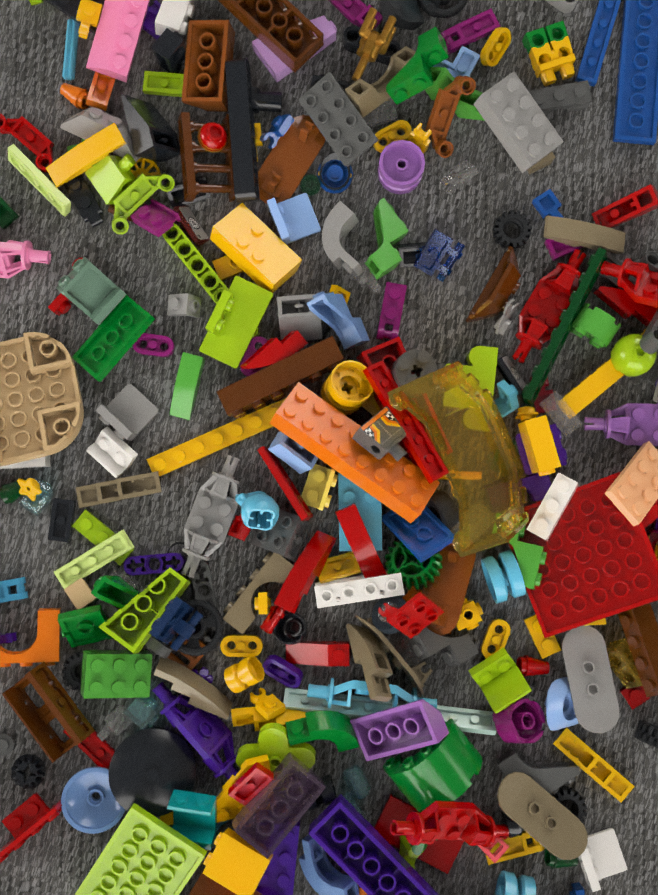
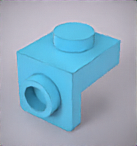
M504 379L497 383L500 397L493 401L492 406L502 418L519 408L517 389L514 385H509Z

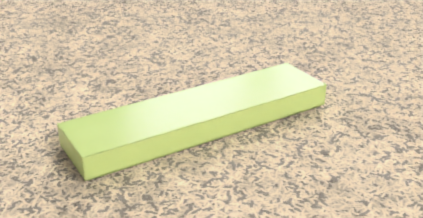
M14 144L9 146L8 161L63 216H67L71 211V201Z
M123 529L54 571V574L65 589L80 578L87 577L133 549L134 545Z

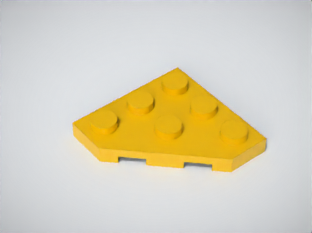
M267 754L246 759L241 764V770L235 776L232 775L222 786V792L216 797L217 823L276 808L272 781L246 806L228 795V789L256 762L270 770Z

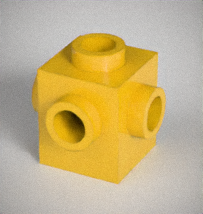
M465 598L461 615L456 625L459 631L465 628L471 630L479 626L478 622L482 621L480 615L484 613L478 602L474 603L472 599L468 600ZM466 611H470L468 617H464Z

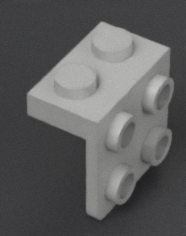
M127 384L107 406L101 404L96 410L100 414L98 418L106 426L109 424L116 429L114 433L121 440L126 439L130 441L159 412L158 408L132 384Z

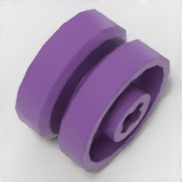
M406 140L393 141L384 148L379 159L378 177L386 190L395 194H405L418 186L421 182L425 166L424 154L421 149L413 142Z

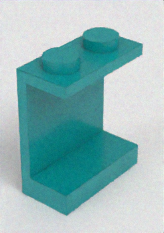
M174 789L167 805V809L173 810L174 824L172 828L203 849L211 850L217 833L216 796Z

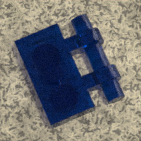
M435 228L413 265L430 276L437 269L440 272L436 278L443 282L446 276H450L453 271L451 268L456 260L461 258V252L465 245L458 242L455 248L450 247L454 239ZM445 254H449L450 256L445 264H441L440 262Z

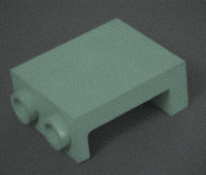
M84 257L82 260H77L72 266L73 270L58 281L56 289L88 315L96 324L100 325L127 294Z

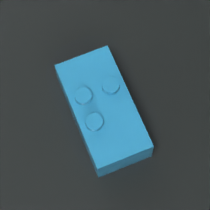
M338 472L339 510L355 503L376 551H382L381 502ZM339 522V551H352Z

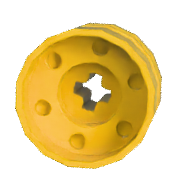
M354 360L343 361L337 364L322 384V399L344 415H351L356 412L373 392L372 386L363 373V370L367 367Z

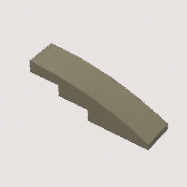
M548 215L545 217L543 237L572 247L583 246L595 251L598 248H602L615 254L624 253L626 233L589 222Z
M158 471L76 487L79 508L162 492Z
M160 658L153 675L172 682L171 690L190 697L188 704L223 719H228L233 703L222 692L185 666L169 658Z

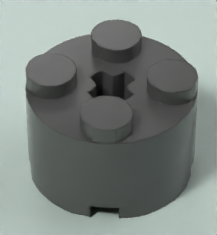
M409 350L395 360L390 370L392 377L406 397L421 395L430 389L438 379L436 362L429 352L425 350Z

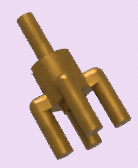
M370 7L359 30L361 39L356 53L361 59L352 76V80L355 82L362 77L368 62H375L378 54L384 55L387 52L396 32L394 25L397 19L391 15L388 17L381 34L374 31L377 24L375 19L377 10L373 7Z

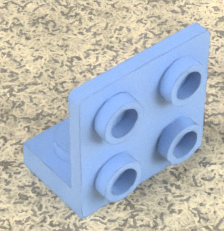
M307 193L280 203H276L275 198L267 200L268 209L279 237L286 245L321 231Z

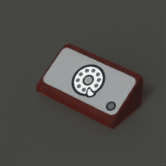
M175 206L173 208V211L179 214L181 224L196 247H200L210 240L188 206Z

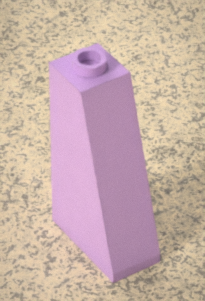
M324 15L310 20L324 34V45L312 57L336 41L337 28ZM259 39L252 41L253 51L276 82H279L293 72Z

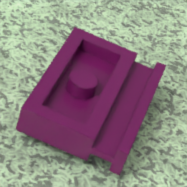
M151 199L149 205L145 204L130 217L133 223L159 238L174 226L173 223L176 220L179 222L181 219L177 212Z

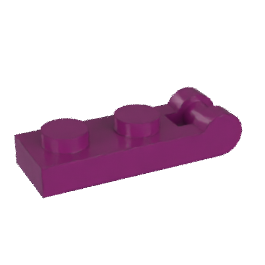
M492 8L443 31L441 35L446 41L448 54L450 55L458 51L462 46L465 47L492 34L496 28L500 27V24ZM457 35L458 40L453 41L452 37Z
M386 282L376 339L382 340L387 338L392 340L398 337L407 285ZM385 324L393 326V330H384Z

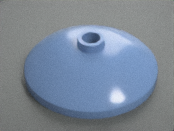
M88 767L78 771L66 783L61 796V808L65 819L73 828L89 834L101 833L116 825L123 816L125 809L116 801L111 792L108 775L109 769L104 767ZM97 792L100 798L94 799L92 794Z

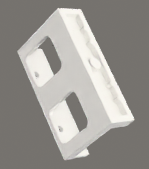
M401 573L370 578L359 575L340 578L322 584L315 582L314 586L317 608L405 595Z

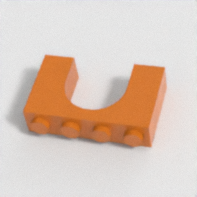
M61 608L38 609L37 637L29 648L22 651H10L0 645V667H10L11 663H20V666L27 667L33 666V663L45 662L47 666L55 665V662H59L61 626L57 619L58 614L61 613Z

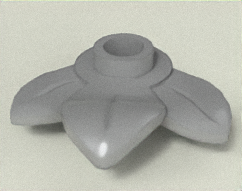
M515 299L508 301L502 317L495 323L496 335L505 336L512 325L510 319L520 304L517 302L512 306Z

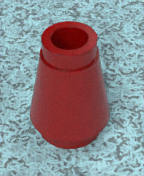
M523 655V657H518L516 665L524 677L547 675L550 670L549 662Z

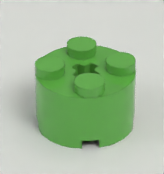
M585 303L572 323L573 329L571 333L579 338L587 337L590 339L589 344L596 349H600V347L606 348L620 329L621 324L615 325L616 319L596 306L592 310L588 308L590 304Z

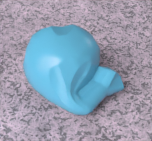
M263 491L236 494L235 500L241 506V518L245 526L250 529L264 531L270 530L275 526L279 517V506L271 496Z

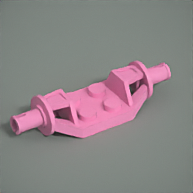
M14 240L0 242V278H10L23 270H29L32 262L50 264L51 251L33 250V245L28 240L24 241V243ZM15 255H21V261L14 263Z

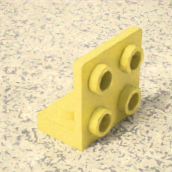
M315 464L313 469L309 471L301 495L307 506L323 511L324 507H329L332 496L328 494L331 487L335 488L339 476L335 474V469Z

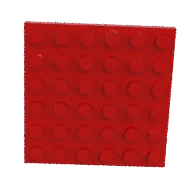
M621 472L577 487L548 541L527 530L542 501L504 514L505 516L524 521L523 525H526L524 538L520 537L519 541L544 547V552H547L545 565H540L539 573H542L540 586H536L535 590L525 586L544 638L658 600V560L641 521L640 524L633 526L605 494ZM509 543V546H510V548H511V551H512V553L514 554V556H515V558H516V560H517V557H516L514 548H513V546Z

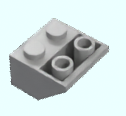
M315 294L277 297L281 340L290 331L298 330L306 341L323 340L321 319L311 312L307 305V302L313 300L312 296Z

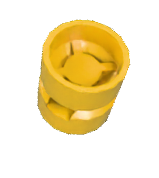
M253 655L242 659L238 664L227 667L224 671L225 682L234 693H240L248 687L261 682L265 676L261 662Z

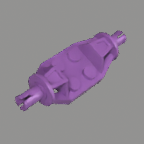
M625 403L613 410L606 409L603 418L584 417L585 423H593L592 425L584 424V430H603L605 439L612 438L624 445L639 446L650 441L653 446H658V404ZM623 415V417L611 418L612 416Z

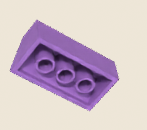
M424 699L350 720L366 761L437 744L449 734L441 712Z

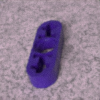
M178 552L132 556L125 560L124 570L132 576L164 573L166 571L164 569L165 561L174 560V556H176V559L180 560L177 568H175L174 564L166 565V568H172L177 572L184 568L186 559L183 554ZM152 558H157L160 561L159 569L153 570L150 567V560ZM133 560H135V563H144V567L136 568L134 572L133 568H129V564H132Z

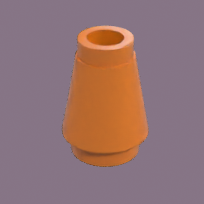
M67 83L62 84L60 94L76 108L87 109L89 105H86L88 90Z

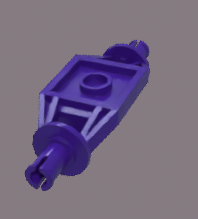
M163 681L158 684L152 692L164 704V708L159 713L161 715L165 714L174 728L177 727L203 758L202 761L214 772V778L224 774L229 780L232 775L235 776L239 771L234 767L236 755H234L232 732L218 716L188 704L190 697L181 693L178 696H174ZM180 703L190 709L183 714L175 705ZM222 747L227 760L224 763L218 755V751Z

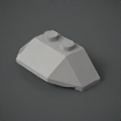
M90 107L68 118L60 126L61 129L86 140L115 123L127 144L114 150L112 153L122 158L129 154L134 158L135 162L141 158L134 154L127 121L99 108Z

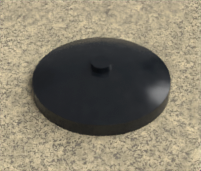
M151 727L132 733L120 743L112 756L108 774L111 792L116 801L127 811L136 803L155 817L173 812V810L167 809L173 790L191 792L195 783L196 763L190 746L180 735L165 728Z

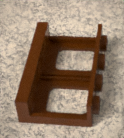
M45 662L25 674V677L2 693L52 763L95 731ZM30 683L46 703L41 708H38L25 691V687ZM55 717L71 737L66 742L61 741L50 726V721Z

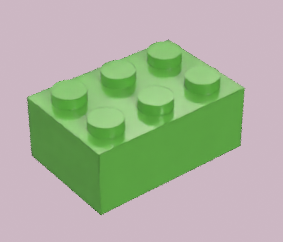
M83 650L80 694L84 699L150 697L152 653L148 650H141L139 653H132L130 650Z

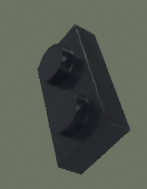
M53 498L48 540L71 542L76 500Z

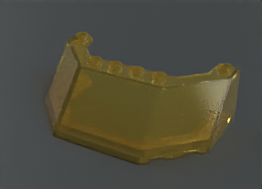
M456 361L387 393L390 405L398 411L407 409L424 424L427 436L449 471L444 476L448 478L451 492L459 503V531L455 533L452 543L461 558L508 543L529 522V514L524 512V503L528 501L527 488L525 486L522 487V478L526 477L522 462L494 398L487 388L482 390L478 386L480 385L479 380L471 373L466 374L462 370L463 365Z

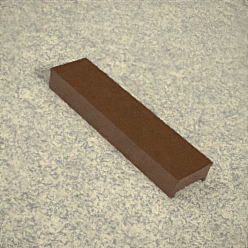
M218 0L294 73L324 45V34L288 0Z

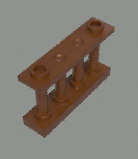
M181 112L177 121L184 202H193L199 193H229V202H234L236 198L234 193L229 114H226L222 124H220L225 129L228 137L226 146L223 150L219 151V153H225L226 164H197L194 161L193 154L195 152L209 151L202 148L200 143L192 141L191 134L198 132L206 123H193L190 120L189 112ZM197 172L227 173L228 184H199L195 181V174Z

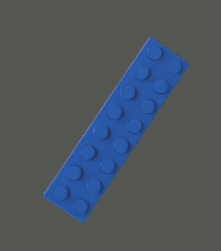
M624 0L612 142L654 145L656 143L658 123V0Z

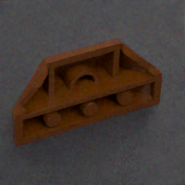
M509 246L466 318L465 321L468 323L497 316L500 311L504 312V308L509 301L507 300L511 293L515 294L520 286L518 280L521 274L513 247Z

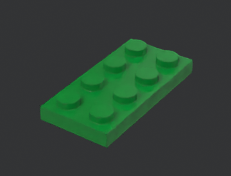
M126 295L72 358L97 381L101 382L153 323L155 318Z

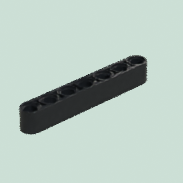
M248 58L229 60L225 63L234 193L237 203L257 201L260 198L251 70Z

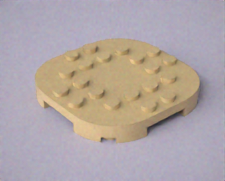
M39 332L23 333L24 337L0 342V466L58 453L73 442L82 427L84 408L75 362L65 346L60 341L50 337V335Z

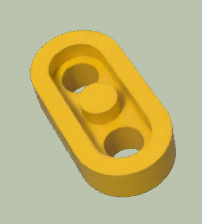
M496 28L485 43L480 53V60L484 66H496L511 43V32L508 28Z
M398 120L375 134L378 141L373 145L375 150L381 153L393 141H407L412 132L411 125L405 120ZM403 130L405 134L402 136L398 135L397 131ZM385 140L387 144L383 146L379 142Z
M497 618L489 623L481 644V653L485 658H488L503 647L505 648L511 631L509 624L505 620ZM498 625L502 626L500 633L495 632V627ZM490 645L495 646V651L492 653L488 652Z
M230 634L223 638L220 649L228 657L258 656L263 649V641L257 635ZM233 641L235 643V648L230 649L228 647V642ZM250 642H255L257 647L251 649L249 647Z

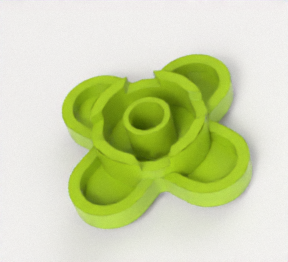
M267 723L261 727L257 743L245 744L238 749L236 764L241 769V764L246 759L267 754L270 770L274 773V779L272 780L273 790L282 791L291 786L293 771L308 770L315 764L316 751L312 745L306 742L290 746L287 729L279 723Z

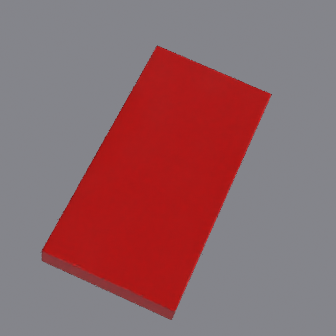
M390 794L374 828L389 844L400 849L399 838L401 835L393 836L391 834L390 823H392V820L406 821L408 814L417 810L413 805ZM435 840L433 845H427L424 852L417 859L448 874L464 841Z

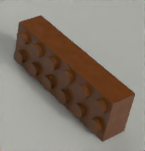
M331 336L216 392L227 415L237 420L246 416V411L252 408L258 410L265 407V402L273 399L277 401L285 397L284 393L293 390L298 382L303 385L308 381L315 383L321 380L323 374L327 372L331 374L337 364L344 361V358L334 337Z

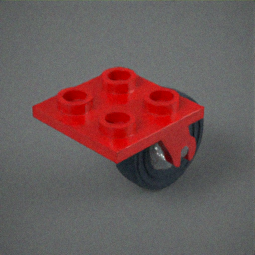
M422 592L416 594L408 602L400 596L381 598L375 604L372 611V622L383 633L394 634L401 631L409 638H413L430 623L437 620L444 613V610Z

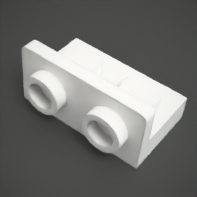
M108 426L101 430L95 443L86 450L115 478H118L127 471L138 455Z

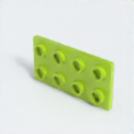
M235 276L229 290H223L205 327L208 332L199 351L237 369L268 308L273 293L239 276Z

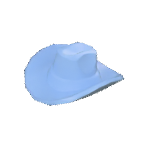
M568 678L556 679L551 683L544 703L546 706L547 724L551 731L579 724L574 713Z

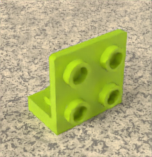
M504 647L468 670L471 677L480 686L496 714L532 691L518 666Z

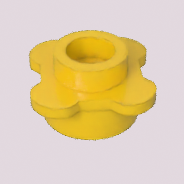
M531 406L520 407L515 419H520L521 422L536 418L538 412H535V408Z

